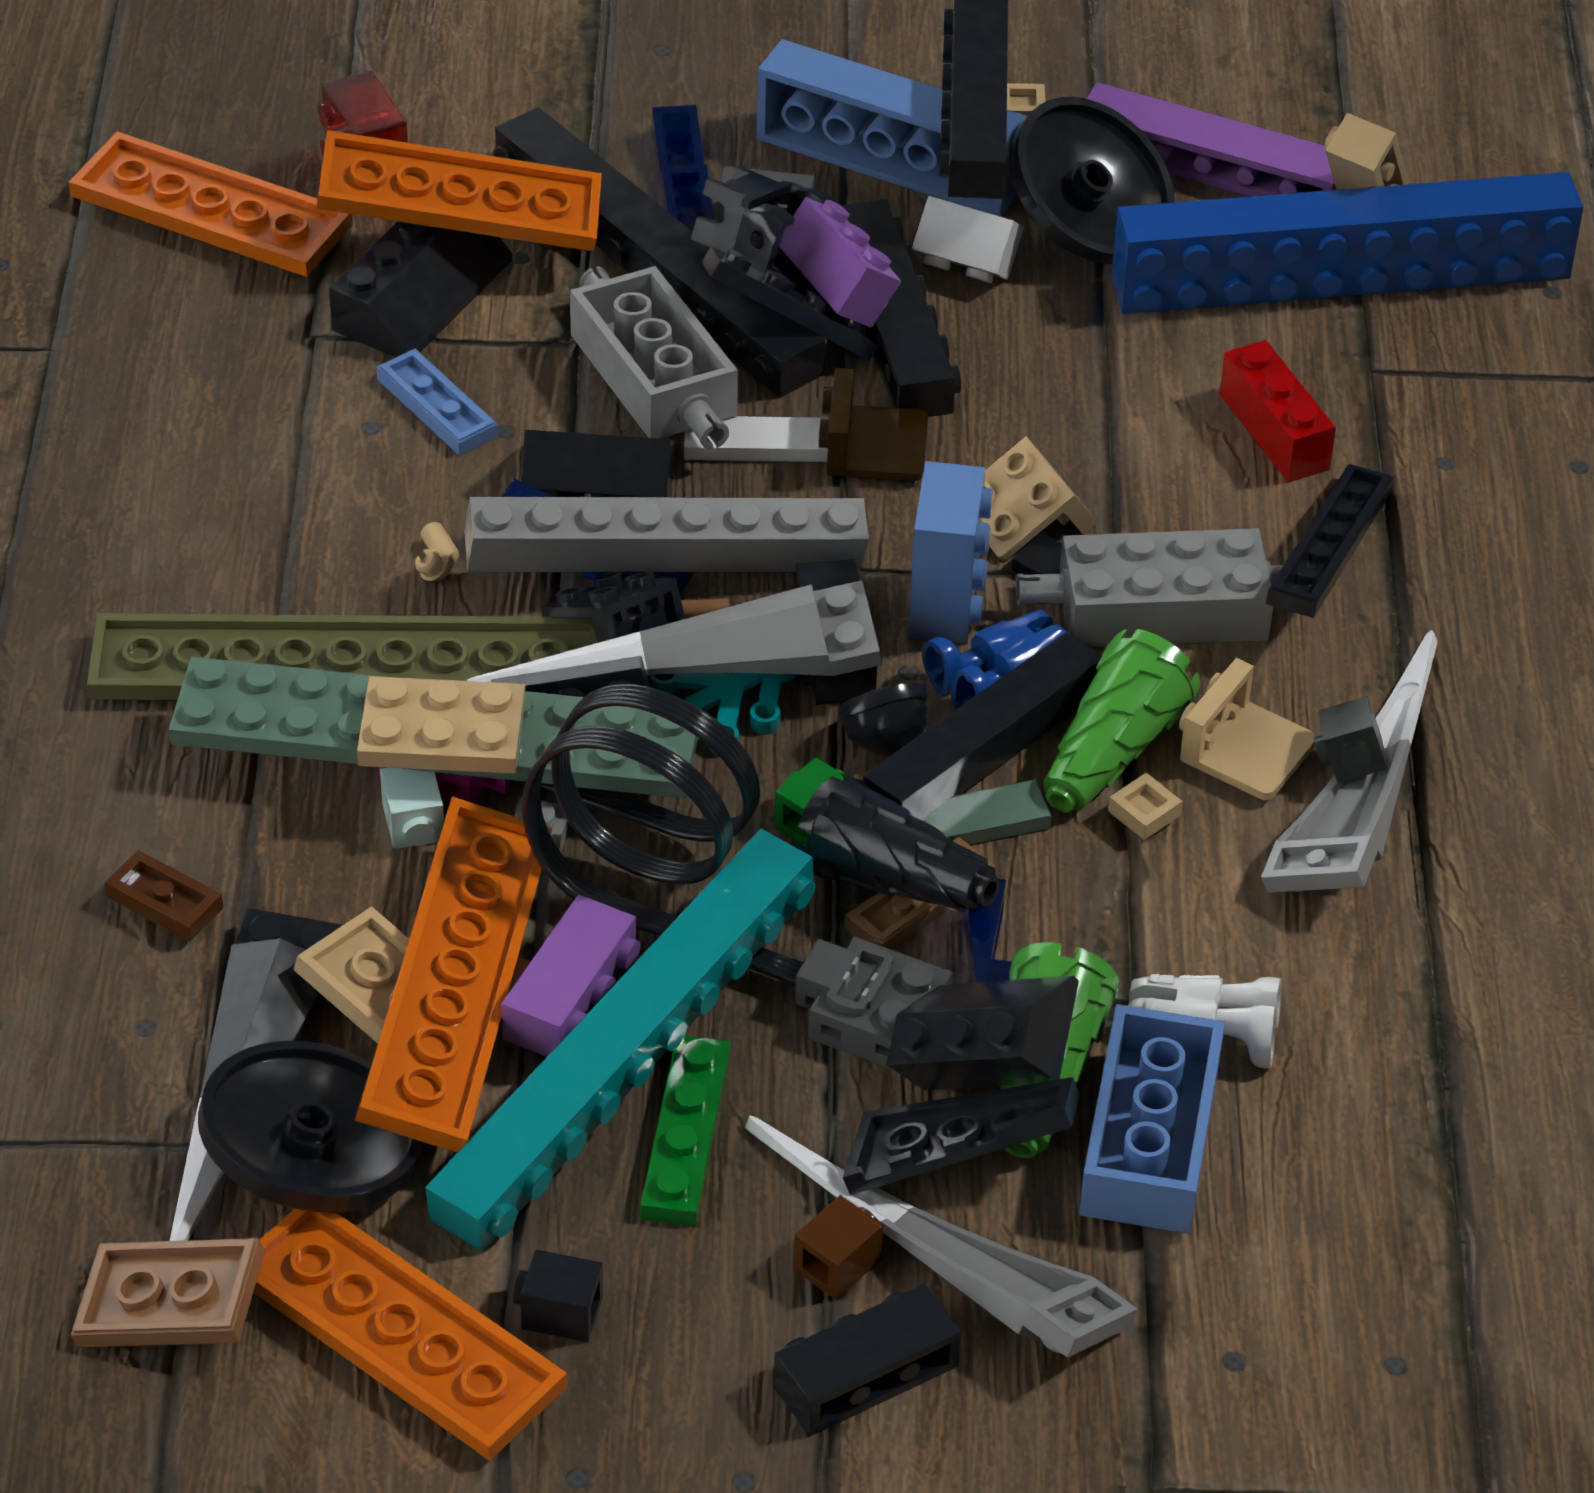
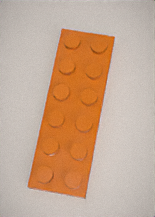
M327 130L316 209L594 252L597 240L602 173Z
M118 131L69 181L71 197L305 277L310 275L353 225V214L316 209L317 198Z
M294 1209L260 1239L265 1253L255 1284L254 1294L489 1461L568 1387L567 1372L336 1212H313Z

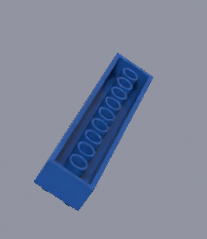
M1569 172L1118 207L1111 280L1121 313L1130 314L1566 279L1571 277L1584 206Z

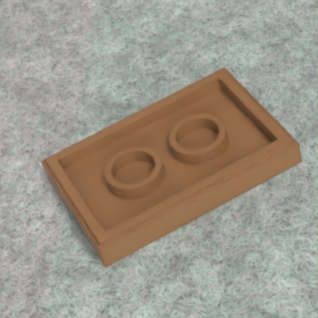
M260 1239L100 1243L71 1331L73 1341L77 1347L239 1343L265 1253Z

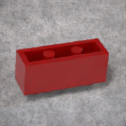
M1263 340L1224 352L1219 395L1285 480L1289 483L1330 470L1336 426L1269 342Z

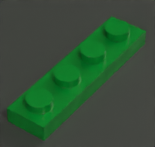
M685 1036L680 1045L673 1050L640 1205L642 1220L689 1226L697 1225L731 1055V1041Z

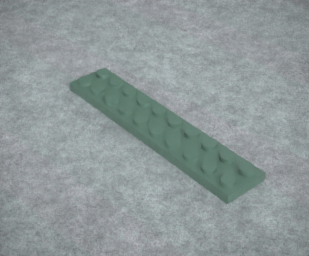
M191 657L168 729L170 744L358 764L357 748L369 676L374 675ZM525 691V706L516 774L430 769L411 770L526 782L533 765L545 748L556 739L560 727L573 708L584 697ZM622 706L602 707L582 716L577 720L573 728L607 726L626 730L666 747L693 765L698 737L683 727L650 712ZM584 748L570 750L571 771L576 787L686 798L687 796L678 786L660 773L625 756L600 749ZM551 760L547 763L543 773L542 783L553 784Z

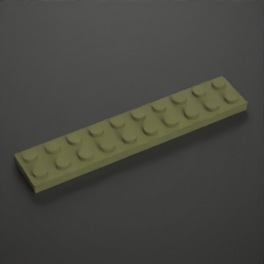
M97 613L87 690L89 699L178 700L191 657L383 677L467 681L472 677L596 644L597 638L592 618Z

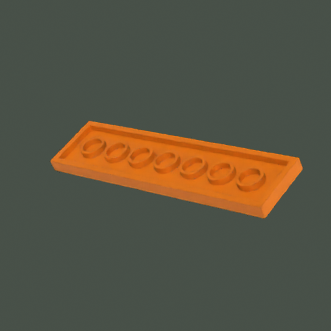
M451 798L355 1121L457 1153L467 1143L502 1017L501 1004L508 995L542 870L529 845L523 819L462 799ZM547 827L551 835L553 828Z

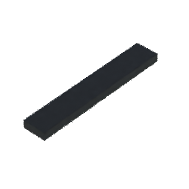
M1348 464L1271 584L1266 604L1314 618L1390 495L1394 477Z

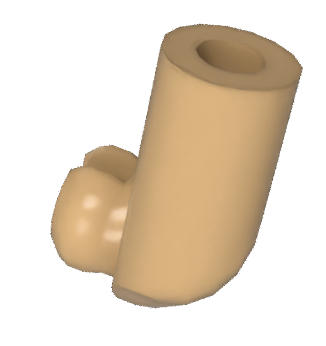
M431 522L425 525L420 533L422 540L428 547V549L423 550L427 556L422 560L417 555L415 567L424 580L435 582L443 580L448 575L459 558V551L442 524Z

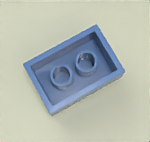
M925 461L914 527L908 638L931 640L935 637H943L952 643L968 645L970 625L980 626L983 596L975 595L976 590L985 591L988 561L979 559V554L988 555L991 525L982 522V518L990 519L993 501V489L984 488L985 467Z

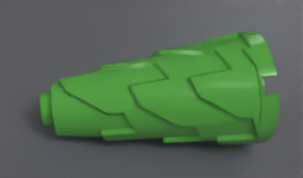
M1127 629L1117 633L1107 645L1103 656L1096 666L1097 674L1079 704L1076 717L1057 747L1059 753L1043 781L1046 800L1052 807L1065 813L1072 810L1081 811L1103 788H1109L1133 759H1137L1155 737L1163 730H1169L1182 716L1186 707L1195 700L1201 686L1199 674L1196 672L1190 680L1185 669L1191 660L1168 640L1142 629H1137L1131 638H1126L1125 632Z
M1041 942L1030 944L1021 948L1013 956L1009 980L1074 976L1079 980L1060 1079L1073 1077L1076 1085L1080 1086L1094 1042L1099 1043L1111 1006L1115 1002L1120 982L1115 970L1105 960L1083 948L1077 947L1074 958L1060 955L1063 943ZM1021 1085L1001 1086L1000 1089L1009 1088V1087H1015V1086H1021ZM1052 1134L1007 1147L1005 1150L1016 1157L1032 1158L1037 1153L1048 1148Z

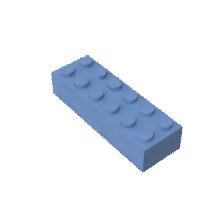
M781 39L758 68L757 140L999 217L1004 214L1017 196L1010 173L1009 150L1017 127L1027 116L1007 110L1004 199L948 197V178H939L940 151L942 149L940 148L942 92L946 91Z

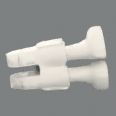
M1151 974L1150 977L1137 978L1131 982L1128 1006L1225 1021L1224 1034L1239 1038L1245 1042L1253 1065L1258 1068L1267 1069L1272 1067L1275 1028H1278L1281 1008V978L1262 977L1248 983L1223 984V978H1220L1219 975H1182L1176 978L1174 975Z

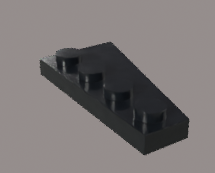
M1069 1077L863 1112L843 1175L849 1195L1072 1128L1080 1096L1074 1078Z

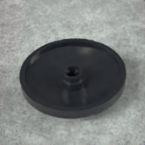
M1060 97L1048 100L1037 106L1020 123L1012 137L1009 150L1010 173L1016 193L1027 213L1053 241L1071 253L1087 260L1103 264H1113L1118 207L1175 202L1171 177L1155 146L1133 122L1102 103L1080 97Z
M307 1041L263 1043L231 1055L208 1078L198 1111V1128L202 1143L214 1163L229 1178L261 1198L286 1207L305 1211L331 1213L359 1210L380 1203L393 1196L409 1181L414 1173L423 1142L355 1121L372 1062L341 1048Z

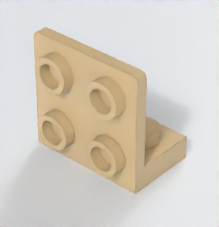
M1027 436L985 470L984 488L993 489V501L990 519L982 518V522L991 525L989 546L1001 561L1009 559L1055 519L1062 526L1071 520L1083 535L1098 523Z

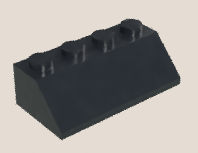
M397 221L329 287L332 331L395 358L415 348L421 352L512 261V252L500 237Z

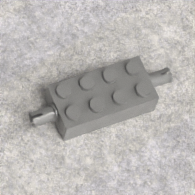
M599 266L595 267L601 279L596 276L592 268L584 272L580 279L581 287L570 290L571 336L648 438L660 439L692 429L704 448L713 449V444L707 436L712 439L717 448L722 446L729 437V428L721 420L737 416L738 370L656 266L615 278H610L607 271Z
M1259 528L1063 536L1060 573L1017 574L1016 599L1018 606L1061 603L1065 611L1068 633L1089 647H1107L1114 636L1127 629L1125 632L1126 638H1131L1137 629H1142L1154 633L1172 644L1262 641L1269 639L1273 606L1266 604L1268 590L1284 565H1271L1269 560L1266 561Z

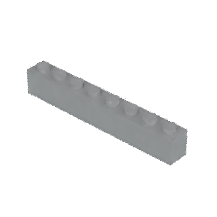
M470 497L464 529L467 572H796V564L849 559H855L857 571L859 572L869 542L864 498Z

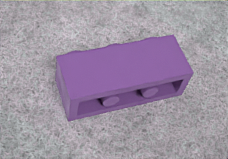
M805 197L793 216L795 219L794 224L785 228L779 247L838 315L872 328L902 281L890 269L891 260L868 244L870 236L847 220L850 214L842 206L831 200H826L822 204Z
M578 894L502 1002V1039L548 1057L616 984V980L622 971H628L636 962L641 946L640 941L636 940V916Z

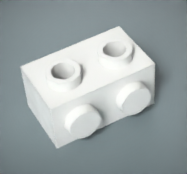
M928 196L912 249L925 255L923 263L945 271H949L951 263L967 268L965 276L991 284L994 276L1008 280L1024 227L1010 219Z

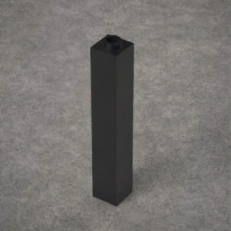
M1065 632L863 775L862 781L870 789L908 809L911 812L910 815L922 821L925 820L951 798L966 791L1078 710L1082 698L1097 674L1096 666L1102 655Z

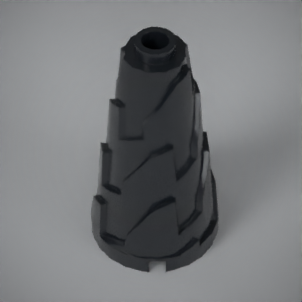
M842 773L840 774L843 776L844 781L832 776L819 786L806 805L798 828L809 832L807 845L795 841V847L813 857V875L817 877L844 881L887 895L897 894L922 902L939 904L961 912L967 909L977 910L987 907L993 903L998 894L1000 882L998 877H996L995 868L988 865L987 858L948 839L936 827L910 815L911 812L908 809L870 789L862 780Z

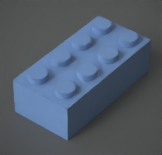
M1116 1004L1083 1173L1079 1216L1191 1234L1220 1063L1225 1021Z

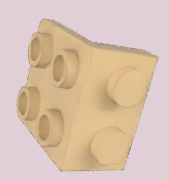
M1235 658L1223 674L1217 672L1211 678L1205 695L1197 704L1191 702L1184 710L1179 722V730L1183 731L1180 761L1261 800H1270L1274 798L1315 748L1314 737H1316V734L1249 702L1254 666Z

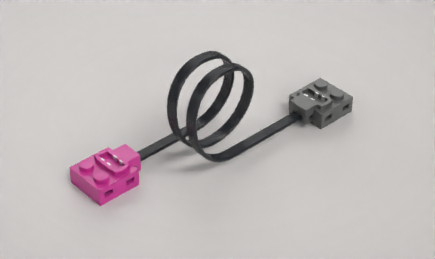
M636 684L605 686L594 690L582 698L560 727L556 739L545 748L533 765L526 782L519 781L525 784L522 797V816L526 836L535 858L547 876L573 900L579 894L636 916L637 929L659 937L677 919V916L609 892L580 874L559 851L548 831L542 812L541 790L556 795L562 812L573 830L599 856L629 873L668 884H693L712 876L729 853L733 837L745 828L756 811L760 800V782L756 768L744 747L727 728L702 709L677 696ZM622 706L650 712L683 727L706 743L730 769L741 792L742 813L730 818L723 800L712 784L690 763L666 747L638 734L613 727L585 726L573 729L577 720L598 708ZM584 748L605 750L625 756L655 770L678 786L696 804L705 819L680 814L618 791L576 787L571 771L570 750ZM551 760L553 784L542 783L543 773L547 763ZM379 767V777H380V769H382V768H388V767ZM435 772L441 799L450 802L451 798L455 797L475 804L483 793V786L506 794L515 781ZM587 806L677 838L698 842H714V856L703 861L682 862L640 851L621 841L605 829L592 815ZM853 937L847 949L818 939L805 962L761 947L752 957L748 967L750 970L796 986L795 1004L810 1009L808 1039L890 1068L886 1063L897 1013L937 986L951 985L953 975L952 971L857 937Z

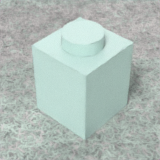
M390 767L380 769L382 805L393 849L438 842L444 823V813L435 772Z

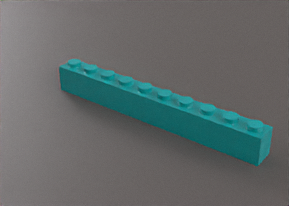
M760 829L425 1187L429 1220L481 1252L496 1237L501 1238L505 1236L513 1227L518 1213L532 1198L538 1199L549 1187L552 1176L566 1161H573L581 1153L587 1138L599 1124H606L614 1117L621 1100L634 1086L640 1087L647 1081L652 1073L654 1064L667 1050L673 1051L680 1045L685 1037L687 1028L700 1014L706 1015L712 1010L719 998L720 992L732 979L737 980L744 975L751 963L752 957L764 944L769 945L776 940L783 928L784 922L796 909L802 910L807 906L813 897L816 887L813 881V857L769 832Z

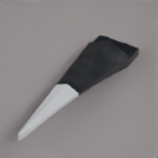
M252 908L247 909L236 943L231 945L169 1241H189L224 1174L207 1153L199 1134L198 1111L208 1078L224 1060L241 1050L263 1043L301 1040L326 1001V998L293 970L297 956L343 926L342 924Z

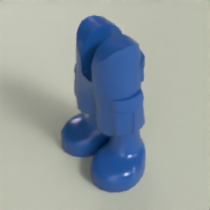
M1040 609L1009 622H998L993 626L978 631L971 639V650L959 653L956 646L950 640L943 637H935L924 643L922 647V661L926 674L935 690L941 696L951 693L953 707L958 709L1067 631L1060 625H1053V619Z

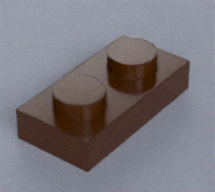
M139 850L105 882L106 897L188 941H191L223 909L221 893Z

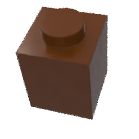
M839 1195L795 1234L794 1270L837 1300L881 1261L883 1225L879 1223L869 1210L857 1207L842 1195Z

